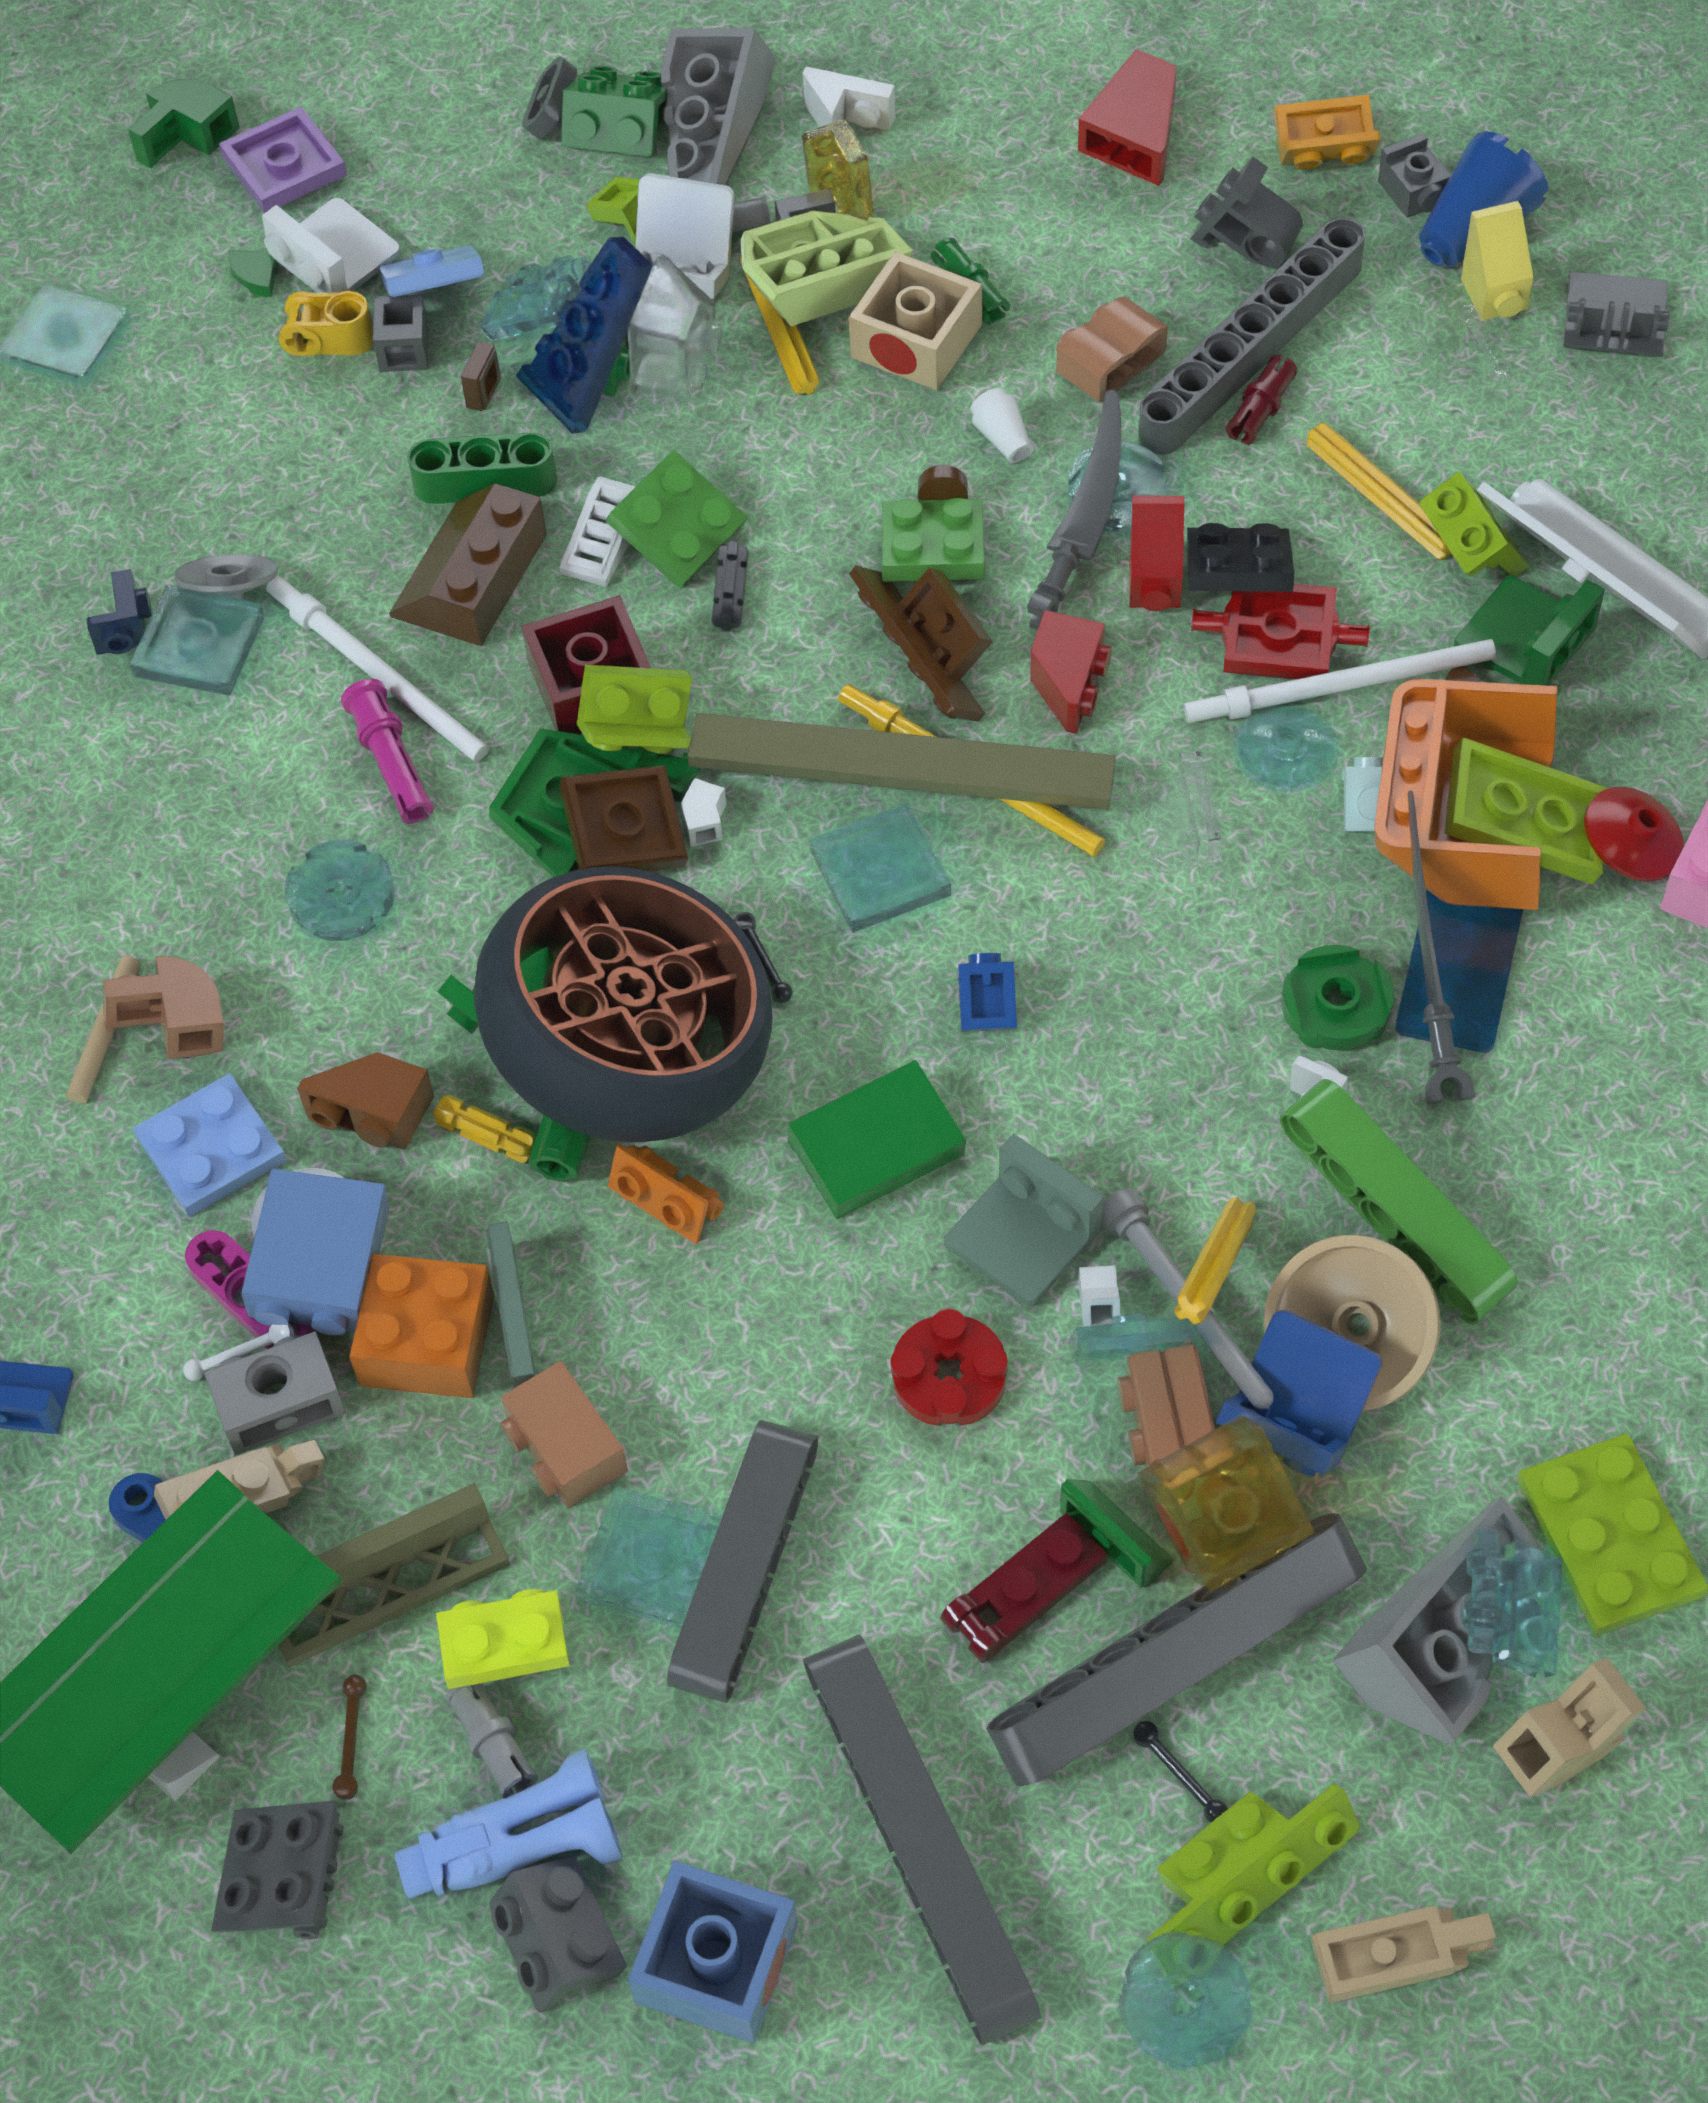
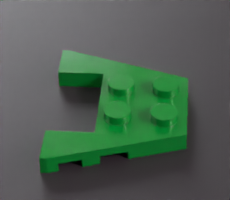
M540 728L489 806V818L552 877L579 870L559 787L562 777L665 765L673 799L681 802L701 768L689 767L688 753L685 752L683 758L650 752L641 746H638L636 750L622 748L618 751H605L592 746L583 735Z

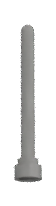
M1125 1188L1115 1192L1104 1201V1226L1112 1236L1120 1237L1124 1241H1131L1175 1302L1178 1303L1177 1296L1187 1278L1148 1227L1150 1219L1148 1218L1149 1209L1132 1188ZM1209 1310L1205 1320L1193 1326L1251 1404L1258 1409L1268 1408L1273 1402L1271 1389L1213 1312Z

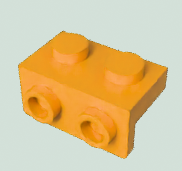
M1369 94L1276 105L1273 111L1281 165L1294 164L1295 169L1298 170L1316 168L1323 164V160L1341 159L1343 164L1364 162L1370 158V155L1375 154L1381 141L1380 131H1374Z

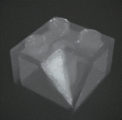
M657 256L628 325L631 394L688 405L694 388L702 389L708 371V361L706 358L709 352L716 353L718 351L722 337V325L716 323L715 302L666 257Z

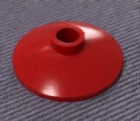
M1612 787L1598 793L1587 806L1584 816L1585 832L1591 847L1606 865L1617 873L1637 881H1658L1670 875L1684 848V840L1677 821L1663 804L1640 790L1629 787Z

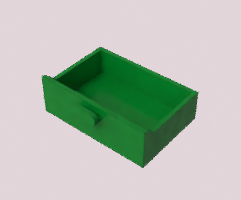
M917 1060L788 1123V1144L798 1155L836 1219L965 1155L966 1139Z

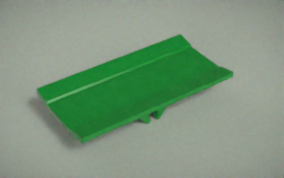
M217 1470L0 1682V1787L62 1847L72 1854L343 1581L340 1575L310 1553Z

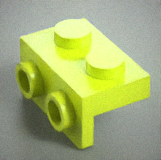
M528 1589L514 1594L510 1599L489 1603L476 1600L465 1601L456 1604L451 1610L436 1613L444 1676L448 1690L570 1666L563 1626L564 1617L557 1590L545 1592L539 1589Z

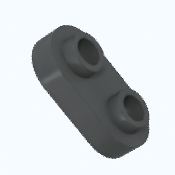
M562 56L554 59L539 77L522 121V127L537 139H541L547 134L552 137L562 128L563 89L574 82L577 76V68Z

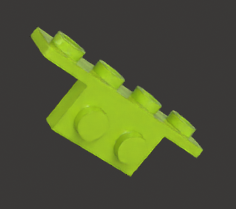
M1332 1784L1290 1820L1252 1791H1249L1156 1868L1166 1887L1187 1904L1147 1939V1944L1162 1976L1170 1984L1176 1985L1190 1972L1199 1967L1209 1956L1239 1931L1247 1927L1258 1915L1288 1890L1295 1887L1301 1879L1358 1833L1360 1825L1347 1793L1337 1784Z

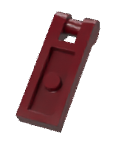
M1066 1512L970 1592L954 1599L944 1609L940 1619L953 1633L960 1631L969 1640L968 1649L981 1663H985L1107 1562V1553ZM988 1607L1000 1618L996 1624L989 1626L978 1616Z

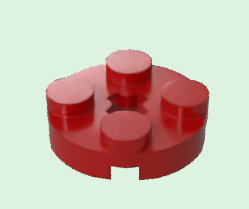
M955 1309L940 1310L933 1317L917 1322L901 1336L895 1346L890 1361L895 1395L908 1413L926 1424L940 1426V1423H960V1426L975 1423L992 1412L1004 1395L1008 1359L1000 1339L985 1324L971 1317H965ZM942 1360L948 1362L957 1360L961 1363L960 1373L963 1376L958 1380L952 1376H947L940 1380L936 1377L939 1372L937 1363Z

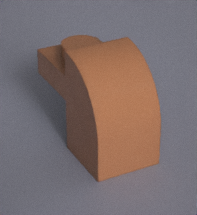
M156 956L155 975L140 976L128 974L116 979L103 980V1014L106 1029L161 1023L167 1059L201 1056L223 1051L224 1021L218 990L212 978L196 964L177 957Z

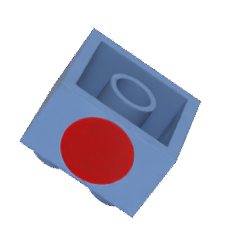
M674 1860L628 1978L634 2003L755 2044L798 1926L795 1900Z

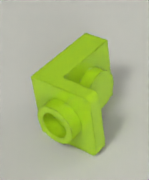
M614 177L585 206L593 221L616 223L618 225L624 224L633 243L636 245L638 192L641 179Z

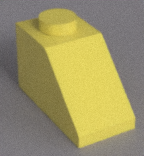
M1515 201L1471 212L1461 281L1481 320L1499 316L1508 318L1518 314L1520 311L1528 310L1534 277L1523 213L1519 202Z

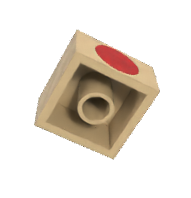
M894 252L849 316L851 358L937 391L982 326V284Z

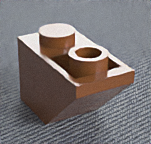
M379 1052L304 1078L297 1088L306 1115L316 1125L328 1130H335L339 1126L356 1132L363 1141L372 1146L384 1148L387 1144L404 1150L434 1098L427 1069Z

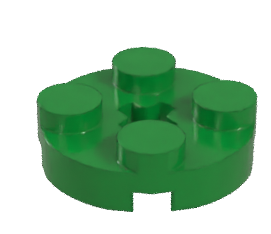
M1345 945L1322 946L1312 949L1298 959V965L1290 973L1288 972L1284 979L1281 998L1284 1017L1291 1029L1298 1034L1300 1041L1311 1048L1322 1047L1329 1050H1350L1364 1046L1382 1036L1391 1016L1394 1002L1393 982L1382 964L1376 959L1375 963L1372 964L1368 959L1359 956L1360 950ZM1333 989H1339L1343 997L1351 996L1352 1000L1347 1001L1345 1005L1341 1006L1333 1005L1326 1001L1329 998V991Z

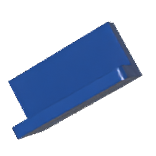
M0 1361V1428L58 1435L74 1377L71 1369Z

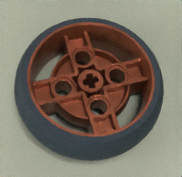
M594 867L568 872L535 886L516 900L503 913L489 933L477 963L474 1006L479 1031L492 1062L508 1084L528 1104L555 1122L592 1137L621 1142H649L670 1139L695 1131L721 1116L742 1097L758 1075L766 1057L772 1032L771 993L766 972L750 940L737 923L706 896L674 879L653 872L626 867ZM548 947L554 959L545 973L543 987L540 990L528 993L522 977L520 964L532 954ZM716 1013L723 1033L725 1050L703 1062L695 1046L702 1036L705 1016Z

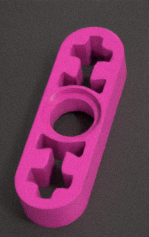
M210 1230L198 1234L189 1242L185 1251V1260L194 1280L255 1338L267 1334L271 1326L261 1324L253 1317H248L245 1306L235 1302V1295L244 1284L250 1255L224 1232ZM209 1251L215 1256L221 1254L226 1267L231 1271L228 1276L224 1278L222 1271L211 1262L205 1264L202 1258L204 1254ZM296 1324L298 1329L296 1335L304 1336L315 1332V1329L309 1325ZM272 1343L270 1345L265 1346V1348H272L275 1344Z

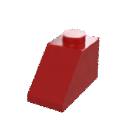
M1132 495L1129 608H1145L1149 611L1181 608L1184 496Z

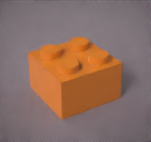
M373 1253L349 1356L359 1386L473 1398L494 1300V1292L487 1265Z

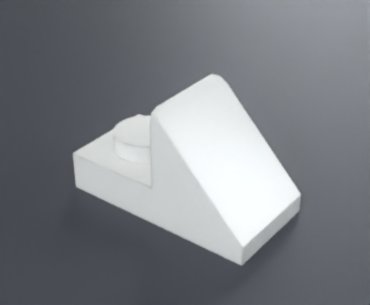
M805 67L803 71L805 106L832 146L835 145L845 121L856 123L864 128L875 127L890 131L896 118L894 85Z

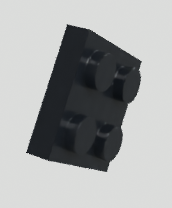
M1206 523L1199 528L1187 527L1189 591L1293 592L1294 565L1289 528H1279L1269 523L1255 524L1250 528H1228L1220 523Z

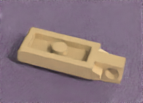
M315 1440L289 1446L286 1450H283L280 1444L271 1445L268 1448L265 1446L156 1484L154 1497L167 1520L211 1475L219 1470L266 1514L288 1506L289 1498L302 1491L301 1484L322 1475L321 1471L325 1458Z
M1437 1905L1315 1933V1935H1312L1311 1943L1328 2003L1330 2004L1453 1975L1454 1971L1468 1967L1469 1963L1466 1955L1493 1949V1943L1497 1938L1489 1912L1455 1920L1452 1909L1438 1910Z

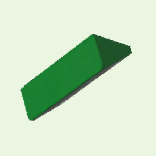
M1067 1479L1061 1484L1060 1512L1063 1515L1067 1512L1107 1553V1556L1140 1588L1142 1586L1146 1588L1172 1564L1173 1558L1095 1484L1088 1480Z

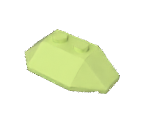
M810 211L744 231L741 237L742 269L764 298L790 326L857 305L894 252L909 257L913 252L883 218L869 217L865 221L848 214Z

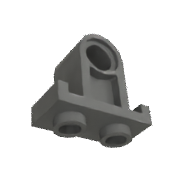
M1252 156L1240 171L1233 167L1229 170L1216 190L1219 194L1217 197L1209 193L1194 215L1200 222L1190 239L1199 246L1208 248L1214 237H1216L1250 262L1268 268H1277L1283 264L1303 227V219L1299 211L1290 203L1260 183L1268 167Z

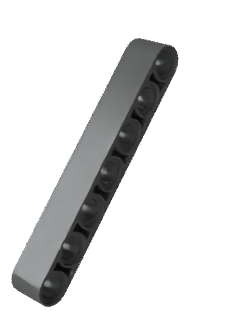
M1350 218L1332 219L1326 223L1143 397L1140 402L1138 435L1141 447L1147 452L1156 455H1165L1177 450L1267 364L1271 356L1277 354L1358 276L1361 271L1365 241V230L1360 223Z
M1330 1513L1306 1522L993 1718L987 1725L986 1730L1015 1785H1030L1048 1777L1358 1581L1366 1573L1367 1568L1341 1516L1338 1513Z
M859 1634L803 1658L804 1667L813 1690L819 1689L820 1694L816 1696L839 1744L843 1742L845 1744V1747L841 1748L863 1797H870V1801L866 1803L890 1853L893 1851L896 1853V1856H893L892 1859L916 1909L922 1908V1912L918 1914L942 1966L948 1963L949 1968L945 1972L969 2023L974 2021L976 2023L972 2030L978 2042L983 2046L1040 2020L1041 2012L1031 1986L866 1642Z

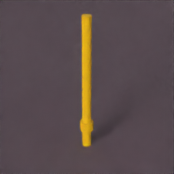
M851 684L845 685L838 696L840 703L868 719V725L876 731L936 737L903 717V710L886 699L879 702ZM999 799L1093 857L1104 847L1105 839L1047 803Z

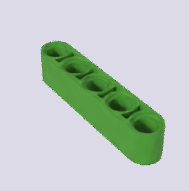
M1329 1079L1320 1080L1280 1115L1281 1127L1290 1141L1385 1242L1402 1250L1419 1265L1430 1281L1435 1295L1452 1311L1458 1308L1464 1313L1460 1318L1466 1323L1477 1324L1517 1287V1276L1508 1262L1338 1084Z

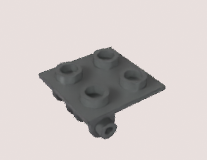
M1570 271L1563 347L1663 357L1664 336L1669 322V311H1666L1668 281Z
M337 1801L234 1810L211 1928L212 1932L223 1933L294 1927L293 1935L303 1939H317L319 1937L320 1928H325L328 1922V1918L325 1916L328 1897L322 1893L323 1891H332L334 1888V1881L327 1877L326 1873H334L337 1870L338 1864L335 1861L338 1840L343 1835L344 1830L343 1825L339 1823L340 1814L337 1812Z

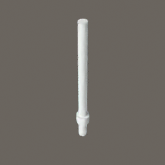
M276 576L268 582L267 592L290 610L289 615L305 630L312 628L371 678L382 681L387 691L472 761L478 763L489 753V747L329 617L326 614V607L311 594H301L281 576Z
M1492 639L1249 690H1247L1245 685L1224 689V695L1184 703L1187 723L1227 715L1229 720L1251 716V710L1495 660V645Z

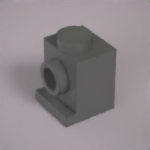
M1424 133L1382 148L1378 182L1406 218L1421 212H1431L1451 176L1427 146L1428 138Z
M423 294L374 297L373 344L379 372L428 370V318Z

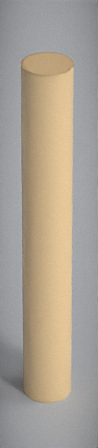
M121 956L112 979L128 974H138L141 966L140 961L131 956ZM103 1002L67 1090L66 1098L70 1101L87 1103L116 1028L106 1029Z

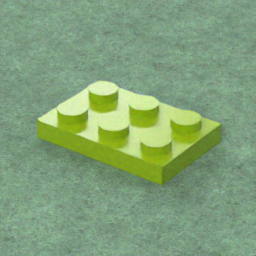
M1462 737L1453 749L1444 834L1470 843L1541 847L1540 867L1593 885L1603 874V861L1595 853L1588 841L1584 827V816L1591 800L1598 793L1608 788Z
M1628 1432L1518 1472L1517 1481L1595 1637L1706 1597L1708 1585Z

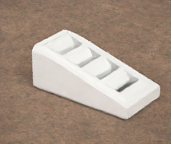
M597 477L588 494L559 567L560 574L604 587L608 586L629 542L609 524L599 522V520H606L609 513L636 486ZM590 537L604 540L610 543L608 545L601 542L590 540ZM582 553L603 558V561L598 563L580 558Z

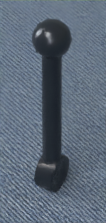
M749 912L739 913L734 921L748 937L762 962L766 975L773 986L771 990L772 998L779 1003L789 1001L793 993L792 988L788 983L782 982L754 930L756 927L755 917Z
M1142 1721L1135 1726L1133 1736L1136 1744L1144 1748L1149 1747L1204 1807V1816L1209 1822L1212 1823L1228 1809L1225 1802L1220 1799H1213L1158 1740V1729L1155 1724L1149 1721Z

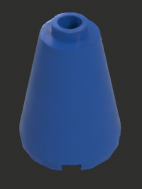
M1485 131L1477 133L1467 144L1419 234V240L1422 244L1421 252L1432 264L1436 266H1443L1445 264L1453 267L1464 260L1471 212L1518 201L1522 208L1524 219L1537 210L1546 200L1543 196L1549 190V186L1542 169L1523 148L1515 154L1504 145L1509 140L1507 137Z

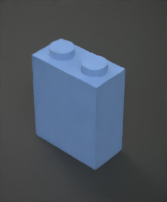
M271 1168L241 1292L248 1317H253L259 1323L267 1326L288 1325V1323L309 1325L316 1331L328 1335H342L346 1331L355 1332L373 1253H380L389 1213L385 1184Z

